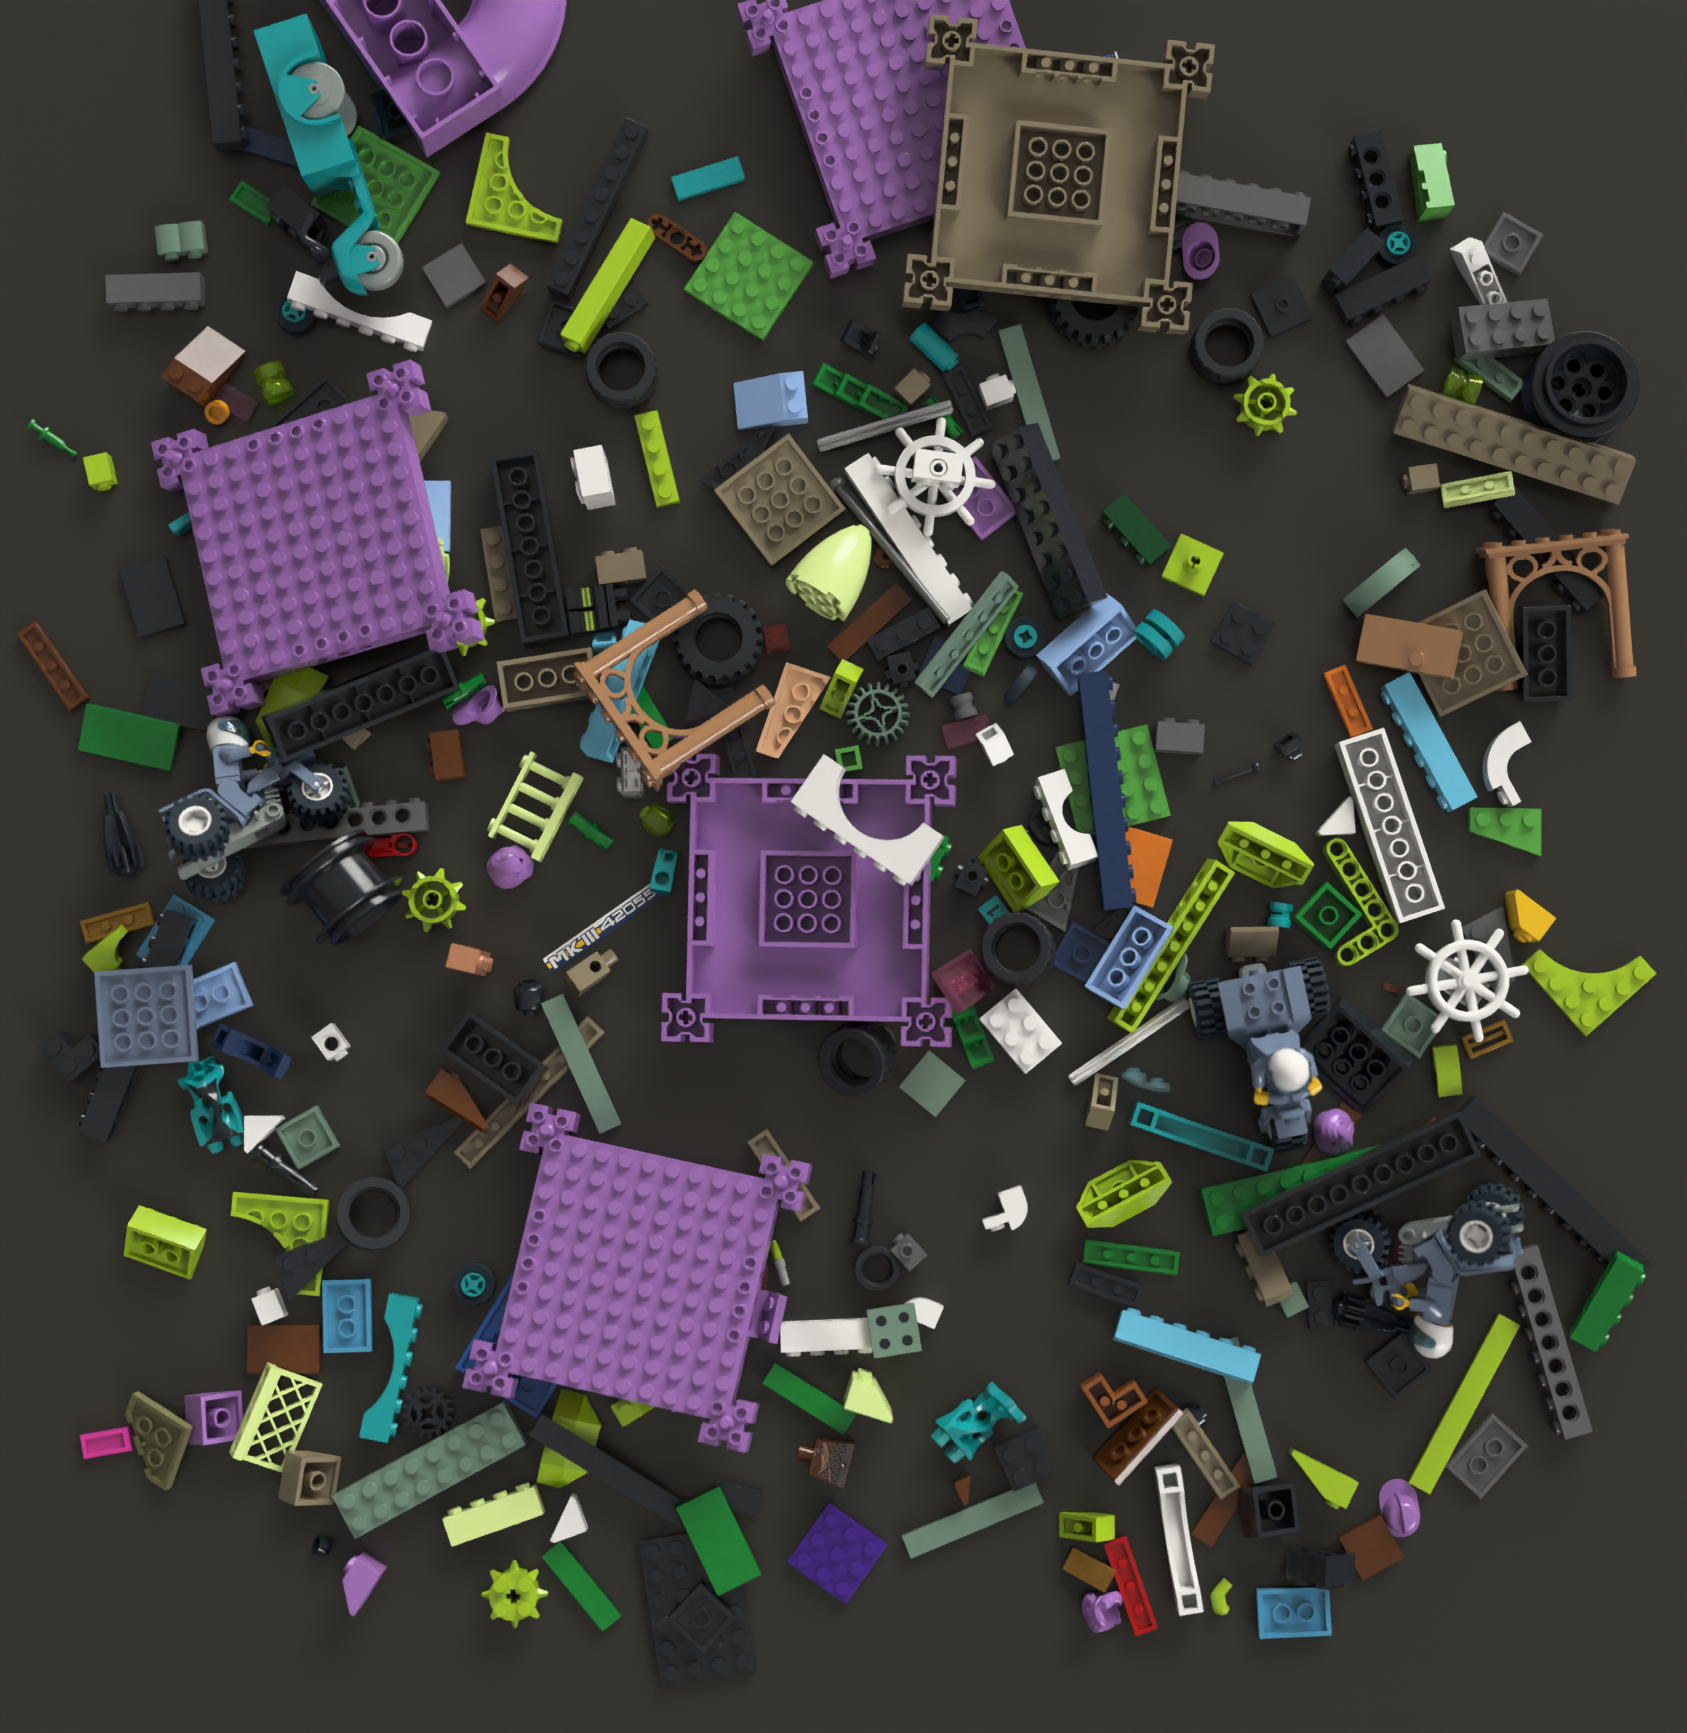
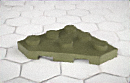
M137 1391L132 1393L125 1415L128 1423H132L136 1435L133 1439L138 1454L143 1455L147 1467L144 1469L147 1479L166 1491L172 1487L193 1426Z

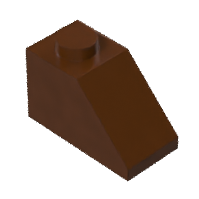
M509 264L496 273L480 309L499 322L521 295L529 277L512 264Z

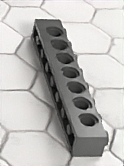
M421 798L406 799L407 803L397 804V800L383 801V805L374 806V802L359 803L357 808H350V805H348V812L346 814L342 813L343 818L338 821L334 829H329L327 823H325L324 827H319L318 824H315L310 831L304 830V823L300 821L299 817L295 816L293 809L288 810V814H285L286 821L290 823V830L287 833L282 834L279 830L243 849L338 840L359 829H364L367 837L429 832L428 804L425 801L421 802ZM402 810H407L409 813L408 820L403 823L399 822L397 818L398 813ZM379 812H383L385 814V821L380 825H376L374 816ZM359 814L362 819L361 824L357 827H352L350 823L352 816Z
M1534 1244L1521 1247L1523 1249L1522 1256L1516 1257L1513 1270L1507 1271L1512 1274L1513 1281H1511V1287L1514 1295H1518L1520 1301L1518 1305L1519 1314L1526 1321L1527 1327L1524 1328L1526 1338L1533 1345L1534 1351H1531L1532 1359L1535 1365L1539 1366L1541 1374H1538V1379L1541 1387L1546 1389L1548 1397L1545 1398V1403L1549 1412L1552 1411L1553 1430L1556 1435L1559 1434V1437L1565 1440L1591 1433L1593 1430L1539 1247ZM1525 1266H1529L1531 1274L1528 1278L1523 1279L1521 1270ZM1535 1289L1538 1297L1535 1301L1530 1302L1528 1293ZM1542 1312L1544 1314V1322L1537 1325L1535 1323V1316ZM1545 1336H1550V1346L1543 1348L1542 1339ZM1556 1359L1558 1367L1555 1371H1550L1548 1367L1549 1362ZM1563 1382L1565 1390L1562 1394L1557 1395L1555 1387L1558 1383ZM1570 1406L1572 1413L1569 1417L1564 1418L1562 1410L1564 1407Z

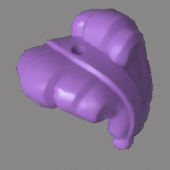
M513 845L496 851L488 860L486 870L495 885L503 889H512L521 884L523 880L532 876L534 862L531 855L527 854L523 848Z
M1335 1108L1323 1111L1315 1118L1313 1122V1136L1318 1150L1329 1156H1338L1353 1146L1354 1123L1345 1111Z
M1090 1592L1084 1596L1082 1601L1083 1616L1093 1633L1107 1631L1115 1624L1121 1623L1120 1612L1117 1607L1122 1604L1123 1599L1119 1592H1109L1104 1595Z

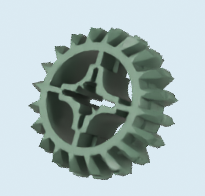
M880 682L876 683V689L874 690L871 683H868V692H865L860 687L858 690L861 696L859 697L857 694L852 695L856 703L848 702L847 704L848 707L854 709L853 711H846V716L854 718L848 720L847 724L856 725L851 730L852 734L858 731L861 732L858 740L861 741L864 736L868 737L866 740L867 745H870L871 738L876 739L875 746H879L880 739H883L884 744L888 745L889 736H891L892 740L896 741L897 736L895 732L903 735L904 730L899 727L900 725L908 726V722L902 720V718L910 717V713L903 712L902 710L908 708L909 704H900L905 696L902 694L896 698L897 688H894L891 693L888 692L890 688L888 683L885 685L884 690L880 689ZM876 696L890 699L894 706H882ZM869 698L871 704L870 711L858 716L860 705ZM874 703L876 704L877 709H880V711L883 710V712H885L884 714H882L881 717L882 725H880L879 720H876V717L873 718L871 716L874 714ZM897 712L898 718L895 725L887 731L885 727L886 717ZM861 723H875L880 733L867 730Z

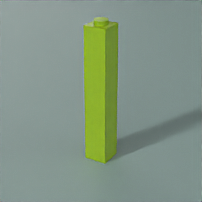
M630 218L560 334L565 347L573 352H577V350L582 353L587 352L653 243L655 236L650 226Z

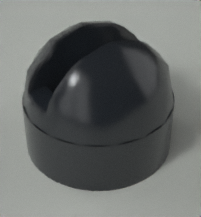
M318 1535L312 1544V1554L318 1556L328 1555L330 1553L328 1547H332L331 1541L326 1537Z

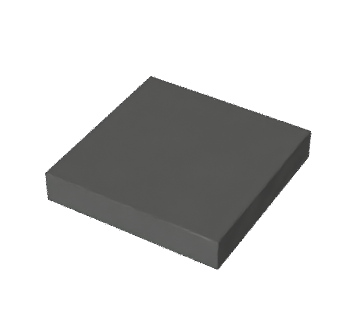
M1502 212L1486 239L1484 248L1491 261L1520 276L1542 239L1543 234L1509 214Z
M462 243L422 267L446 308H449L487 284Z

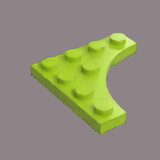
M486 132L466 224L558 244L563 220L545 214L536 207L534 208L524 198L514 183L509 168V137Z
M1538 949L1521 964V966L1528 967V974L1583 1036L1590 1034L1657 974L1641 956H1638L1623 967L1605 973H1583L1568 969L1553 961L1541 949Z
M233 1192L231 1216L244 1218L262 1225L273 1233L284 1249L290 1250L326 1237L330 1200ZM323 1268L298 1294L321 1296Z

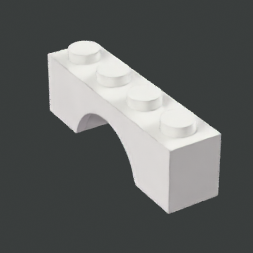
M1065 769L1038 777L1035 786H1033L1034 794L1038 800H1041L1043 805L1042 814L1045 821H1049L1052 828L1050 835L1053 842L1058 844L1060 849L1058 854L1062 865H1066L1069 871L1094 862L1098 854L1090 834L1076 832L1067 825L1063 817V802L1073 791Z

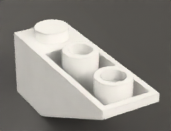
M1469 237L1450 249L1460 273L1480 305L1507 303L1482 241Z

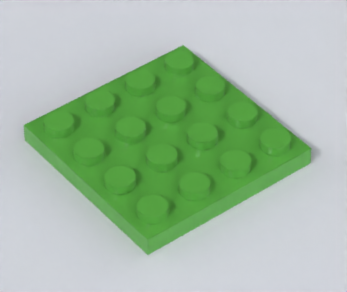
M358 125L351 138L354 141L379 220L378 231L388 234L398 244L439 177L440 172L384 139H379L377 135ZM339 190L314 198L311 203L313 208L346 227L352 225L361 216L354 200L358 198V195L355 196L353 190Z
M734 212L684 288V292L761 341H764L813 266V261Z
M1147 724L1118 731V737H1115V747L1120 748L1121 761H1117L1118 770H1122L1123 784L1120 785V793L1125 794L1126 808H1122L1123 818L1127 817L1128 826H1133L1171 816ZM1084 740L1055 747L1060 770L1065 769L1073 790L1068 796V801L1076 832L1093 836Z

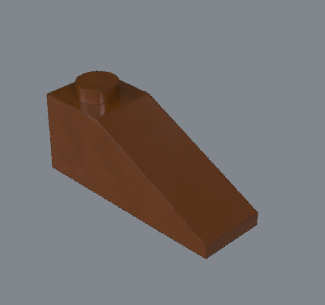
M441 1069L426 1090V1098L487 1135L489 1132L488 1125L463 1083L459 1080L460 1076L451 1070L446 1072Z

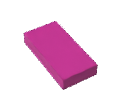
M129 1426L80 1435L83 1459L133 1450Z

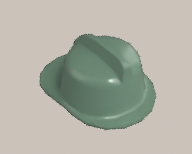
M1186 953L1181 957L1155 1000L1165 999L1176 1002L1187 993L1188 983L1191 982V978L1185 971L1187 966Z

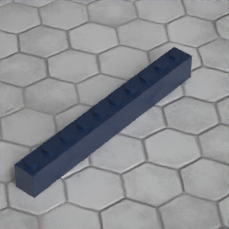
M1107 670L1079 673L1077 675L1095 849L1098 854L1097 868L1102 911L1132 908L1133 903L1136 902L1135 888L1131 889L1130 879H1134L1133 866L1128 865L1127 855H1131L1130 841H1126L1125 832H1128L1129 828L1127 817L1123 818L1122 808H1126L1125 794L1120 793V785L1123 784L1122 770H1118L1117 761H1121L1120 748L1115 747L1118 727L1117 723H1113L1112 714L1116 713L1115 701L1110 700L1109 692L1113 690L1112 676H1108Z

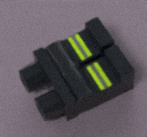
M612 583L583 588H565L568 610L570 611L568 612L570 628L573 636L621 629L620 625L627 624L629 620H632L630 608L618 610L617 602L629 600L627 587H615Z

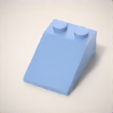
M803 371L778 373L733 383L738 430L808 423Z

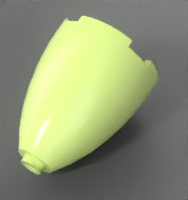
M852 525L823 540L790 573L786 579L788 589L792 594L798 593L807 602L805 605L819 615L833 621L836 617L845 621L855 605L866 580L871 557L870 531L862 525Z

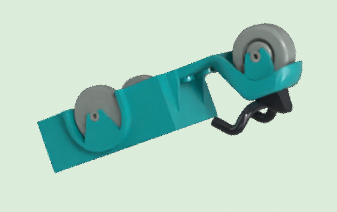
M307 14L254 30L301 176L312 194L317 198L339 190H353L354 195H358V198L354 200L361 216L333 242L331 252L321 244L326 235L325 232L318 229L313 239L308 236V231L315 219L314 215L307 212L299 227V240L302 244L309 247L312 259L323 265L319 275L320 284L328 285L342 281L349 292L360 296H369L366 289L379 291L389 288L402 274L404 266L403 254L397 242L391 236L378 231L379 220L352 138L348 139L357 122V110L353 100L345 92V86L340 75L334 68L328 65L321 42Z

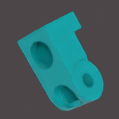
M659 848L650 883V892L671 896L678 860L677 851Z

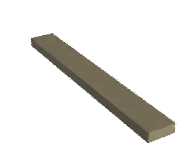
M589 1016L578 1025L588 1050L605 1033ZM560 1045L542 1062L549 1067V1070L524 1105L520 1107L506 1098L485 1120L489 1129L488 1134L485 1135L476 1129L454 1151L470 1169L528 1112L530 1102L536 1103L570 1069Z

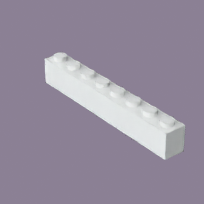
M869 453L847 466L844 473L898 554L903 556L905 563L948 614L950 619L945 624L949 628L966 617L972 609L973 601L967 593L962 594L958 588L961 585L954 573L951 575L945 568L947 566L945 559L941 554L936 555L932 549L934 543L930 537L922 534L919 529L921 524L915 515L910 516L906 510L908 506H903L893 515L886 513V508L899 497L893 491L895 485L890 477H884L883 474L875 473L874 467L880 464L875 456L871 458Z

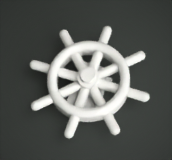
M944 417L937 419L935 436L922 437L914 442L903 428H897L895 434L906 448L900 455L896 467L880 464L874 467V471L877 474L894 476L896 490L900 496L886 508V513L893 515L906 505L914 512L924 515L923 533L927 537L933 534L935 517L946 516L955 511L968 526L973 525L975 520L964 507L973 488L993 489L996 485L992 479L975 477V467L970 455L984 445V441L978 438L964 448L956 441L944 437L946 419ZM913 456V469L906 468L908 461ZM962 467L964 469L965 476H962ZM905 478H912L911 482H917L916 485L909 490ZM959 485H964L961 493L956 496L952 490L958 488ZM929 488L927 504L915 498ZM938 489L949 503L936 505Z
M1453 920L1451 926L1455 942L1442 947L1437 953H1434L1420 943L1415 946V951L1430 962L1426 971L1425 984L1408 987L1406 993L1409 996L1428 994L1432 1004L1440 1012L1431 1025L1433 1033H1438L1448 1018L1463 1022L1471 1021L1474 1040L1481 1042L1484 1038L1481 1019L1492 1015L1499 1008L1513 1018L1520 1016V1011L1506 1002L1505 998L1509 988V978L1526 975L1529 969L1524 965L1507 968L1502 957L1494 950L1504 936L1502 929H1496L1487 944L1475 940H1464L1461 922ZM1466 950L1480 953L1471 967H1469ZM1457 952L1458 958H1447L1451 954ZM1489 960L1495 971L1480 973L1479 971L1483 965ZM1497 980L1496 990L1493 993L1488 989L1490 984L1487 982ZM1443 990L1451 996L1447 1003L1439 991ZM1482 997L1489 1001L1484 1007L1478 1009L1477 1005ZM1461 1002L1468 1007L1469 1012L1457 1010L1455 1007Z

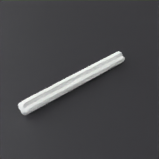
M1184 997L1180 998L1138 1027L1134 1033H1129L1069 1074L1070 1081L1073 1085L1080 1084L1188 1010V1001Z

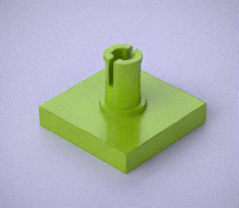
M1180 534L1161 578L1204 597L1224 553L1184 534Z

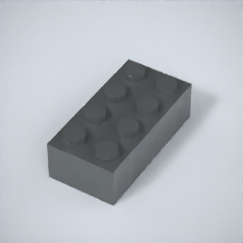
M1548 299L1458 307L1449 316L1456 361L1542 353L1555 341Z

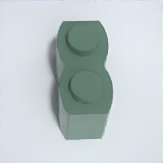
M202 221L155 226L157 253L161 258H165V261H177L179 257L188 255V258H200L202 254L208 253L205 225Z

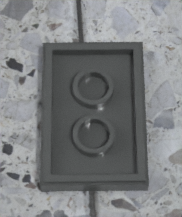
M1384 314L1344 342L1385 399L1425 371Z
M1491 1412L1450 1457L1445 1468L1479 1499H1482L1528 1445Z

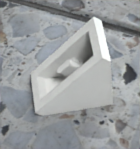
M1350 796L1345 798L1315 834L1318 837L1352 835L1356 833L1353 799Z
M283 1115L244 1116V1150L247 1153H252L286 1118Z
M573 1493L550 1539L553 1543L586 1532L588 1529L578 1497Z

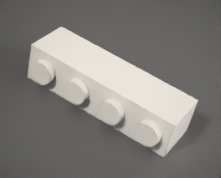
M868 1318L782 1321L781 1353L786 1352L788 1357L801 1356V1352L810 1351V1355L814 1356L825 1355L824 1351L834 1350V1354H848V1350L858 1349V1353H872L873 1347Z

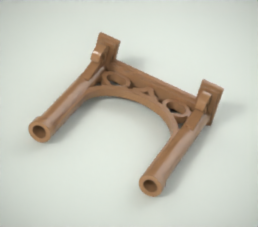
M1621 529L1600 530L1599 535H1597V532L1582 533L1583 538H1573V534L1561 535L1559 540L1550 541V537L1535 538V543L1526 544V540L1511 541V546H1502V542L1483 543L1482 548H1476V553H1479V557L1485 558V574L1489 584L1490 599L1514 648L1513 609L1515 601L1523 588L1537 577L1550 572H1577L1594 581L1600 587L1606 599L1612 678L1637 675L1636 666L1633 665L1624 548L1629 534L1621 533ZM1580 549L1574 557L1576 566L1572 565L1573 561H1568L1562 556V550ZM1550 552L1547 561L1540 564V569H1538L1536 559L1529 555ZM1587 552H1596L1600 557V562L1596 567L1588 570L1582 565L1581 558ZM1512 556L1506 563V557ZM1526 559L1531 563V571L1522 578L1515 575L1512 568L1517 560ZM1555 561H1557V562L1560 563L1561 565H1553V564L1555 563ZM1604 567L1607 570L1608 585L1597 575ZM1507 575L1518 582L1510 595ZM1518 680L1495 691L1519 689Z
M696 589L686 594L687 597L589 661L581 663L577 661L574 663L575 672L573 674L576 678L574 680L581 692H587L594 705L596 703L602 708L600 713L608 724L612 722L616 728L614 733L621 743L626 742L630 748L627 752L634 762L639 761L643 769H641L643 775L641 777L649 788L653 786L656 792L660 790L663 778L673 773L681 763L762 710H768L776 705L771 693L764 685H761L705 723L687 730L664 727L653 721L640 708L631 687V673L634 663L639 655L648 647L708 609L704 599ZM629 658L626 664L625 672H622L618 669H612L616 665L620 664L621 662ZM610 676H616L624 680L623 690L619 693L611 692L605 685L606 679ZM627 694L628 698L624 699L626 708L620 714L611 700H621ZM635 722L641 726L644 724L647 726L641 730L638 739L627 723ZM649 732L662 734L663 745L658 749L650 748L644 740L645 735ZM668 737L684 738L667 749Z

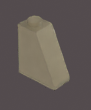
M431 410L418 416L409 414L419 461L422 460L446 425L448 417L445 412Z

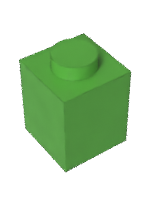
M858 745L835 749L837 763L846 769L843 775L863 771Z

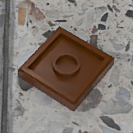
M1381 1514L1338 1536L1346 1552L1355 1554V1568L1362 1581L1405 1558Z

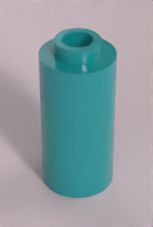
M926 323L920 325L909 338L942 372L946 370L950 372L959 363L957 360L959 354Z

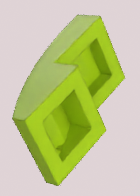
M1457 1045L1432 1046L1433 1069L1436 1073L1438 1097L1462 1095Z

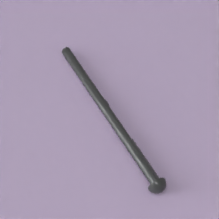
M839 477L832 479L829 483L830 489L838 493L943 624L950 619L948 614L905 563L903 556L896 552L875 526L877 522L845 484V480Z

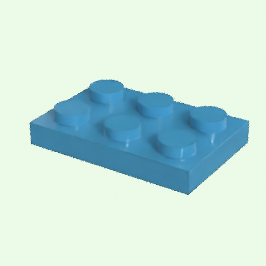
M174 894L163 912L165 913L166 909H172L198 920L181 965H188L216 919ZM157 922L136 954L142 959L149 954L151 948H148L151 937L157 934L159 928Z
M372 1278L322 1280L323 1353L372 1352Z
M1315 1586L1256 1588L1259 1639L1332 1636L1329 1590L1316 1589Z

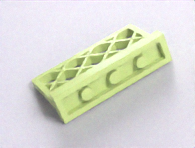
M267 1362L229 1452L232 1458L240 1461L243 1459L282 1473L284 1460L280 1466L272 1463L269 1455L283 1450L285 1455V1448L288 1446V1451H295L323 1384L278 1368L276 1365ZM280 1376L289 1377L293 1386L280 1391L277 1386ZM306 1384L314 1386L312 1394L302 1399L298 1388ZM295 1390L299 1401L286 1406L282 1395ZM279 1397L283 1408L270 1414L268 1409L269 1402ZM301 1405L304 1410L302 1417L292 1421L288 1410ZM286 1412L290 1423L277 1429L272 1418ZM270 1419L274 1430L261 1436L258 1431L259 1425ZM292 1427L294 1431L293 1439L283 1444L279 1433ZM276 1435L280 1446L267 1451L263 1440ZM260 1442L265 1453L256 1457L248 1455L250 1447Z

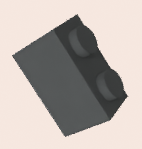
M1161 718V721L1155 723L1154 752L1201 755L1204 750L1205 724H1199V720L1186 719L1185 723H1177L1175 718Z

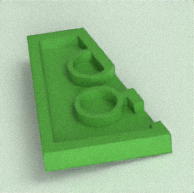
M1469 808L1468 832L1530 852L1536 856H1541V809Z

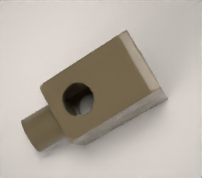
M611 949L601 956L596 951L567 971L564 979L576 996L579 997L609 975L611 971L609 967L616 963L618 958ZM594 965L598 967L599 971L592 972L590 967Z

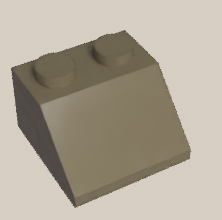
M1279 926L1230 927L1225 929V958H1232V962H1246V957H1255V962L1270 961V957L1276 956Z
M286 1451L278 1499L293 1506L334 1505L335 1501L332 1496L337 1490L342 1457L312 1451Z

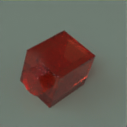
M786 623L763 627L767 654L791 650Z

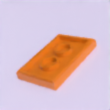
M1128 826L1129 830L1125 832L1126 841H1130L1131 855H1127L1128 865L1133 866L1134 879H1130L1131 889L1135 888V903L1153 908L1173 839Z

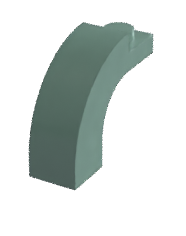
M1404 548L1342 600L1358 618L1421 565Z

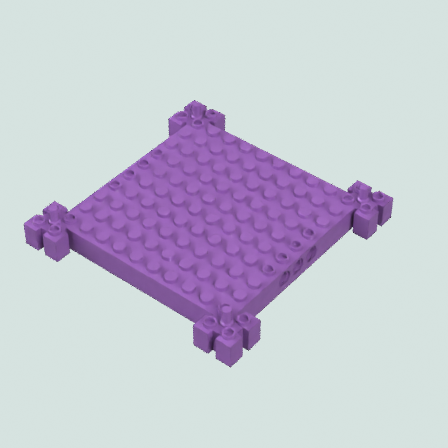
M748 0L737 4L736 12L742 29L750 28L746 33V41L751 55L755 56L770 51L771 43L773 44L836 227L834 223L816 228L814 234L820 252L828 251V255H825L824 264L830 279L848 273L849 265L851 264L855 265L856 270L873 265L876 256L870 240L934 218L948 65H944L943 71L924 69L927 43H933V41H926L930 14L949 16V23L957 24L959 17L978 19L975 43L1026 48L1009 0H823L788 12L786 0H763V3L758 5L756 0Z
M407 360L394 364V372L382 368L366 373L370 392L376 394L374 396L209 448L206 434L195 429L176 434L177 441L166 437L151 442L155 461L163 464L162 468L157 469L161 488L171 492L183 489L185 491L223 665L214 664L201 668L204 686L211 688L213 691L212 695L207 696L212 715L230 716L240 713L239 707L250 710L266 705L262 686L255 685L256 683L423 633L427 635L429 648L439 653L458 648L457 642L469 645L484 640L481 622L472 618V614L478 612L474 594L464 589L453 593L449 591L409 414L418 416L431 411L428 394L419 388L420 385L425 384L421 366L414 361Z
M696 754V761H691V758L681 763L671 773V775H675L674 782H667V802L671 804H690L686 994L662 993V1012L669 1013V1022H662L661 1041L685 1042V1035H690V1042H713L714 1023H707V1018L909 1022V1026H901V1046H923V1039H930V1046L952 1047V1028L945 1027V1018H952V998H931V1005H928L931 859L912 886L908 883L903 886L892 878L894 876L893 872L888 869L885 872L881 871L873 865L874 859L868 855L864 859L852 851L855 848L854 845L848 841L845 845L833 837L835 832L829 828L823 831L813 824L816 820L809 814L803 817L793 810L796 805L791 801L806 779L712 778V776H719L720 757L716 754ZM906 756V775L908 778H913V780L841 779L839 798L842 810L855 829L874 839H900L916 831L922 823L932 828V799H934V804L937 807H956V787L949 785V778H956L957 759L955 756H935V763H928L926 756Z
M530 1102L526 1121L532 1124L531 1132L523 1131L519 1150L542 1155L498 1343L474 1339L469 1359L476 1360L475 1368H467L463 1388L487 1392L488 1386H491V1394L515 1398L519 1379L513 1378L512 1375L517 1374L708 1418L710 1423L702 1422L698 1442L720 1446L721 1440L728 1441L727 1449L745 1453L749 1452L753 1433L746 1431L747 1423H755L759 1404L741 1399L737 1400L736 1406L734 1404L779 1204L782 1201L781 1208L802 1213L806 1194L800 1192L801 1183L809 1184L812 1165L791 1160L790 1167L783 1165V1158L763 1154L759 1169L760 1174L766 1175L765 1179L577 1138L569 1136L570 1132L577 1134L581 1118L580 1114L558 1109L557 1115H552L553 1108Z

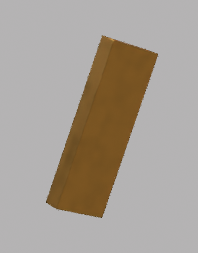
M150 902L80 921L86 944L103 940L121 924L128 930L127 933L154 926L156 923Z

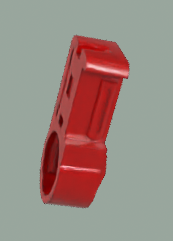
M409 833L392 834L389 837H375L374 845L368 852V855L373 858L409 857L416 853L418 841L415 836ZM403 836L411 838L413 843H398V841ZM398 848L412 849L407 853H401Z

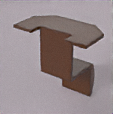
M1401 982L1399 986L1383 983L1382 990L1398 993V998Z

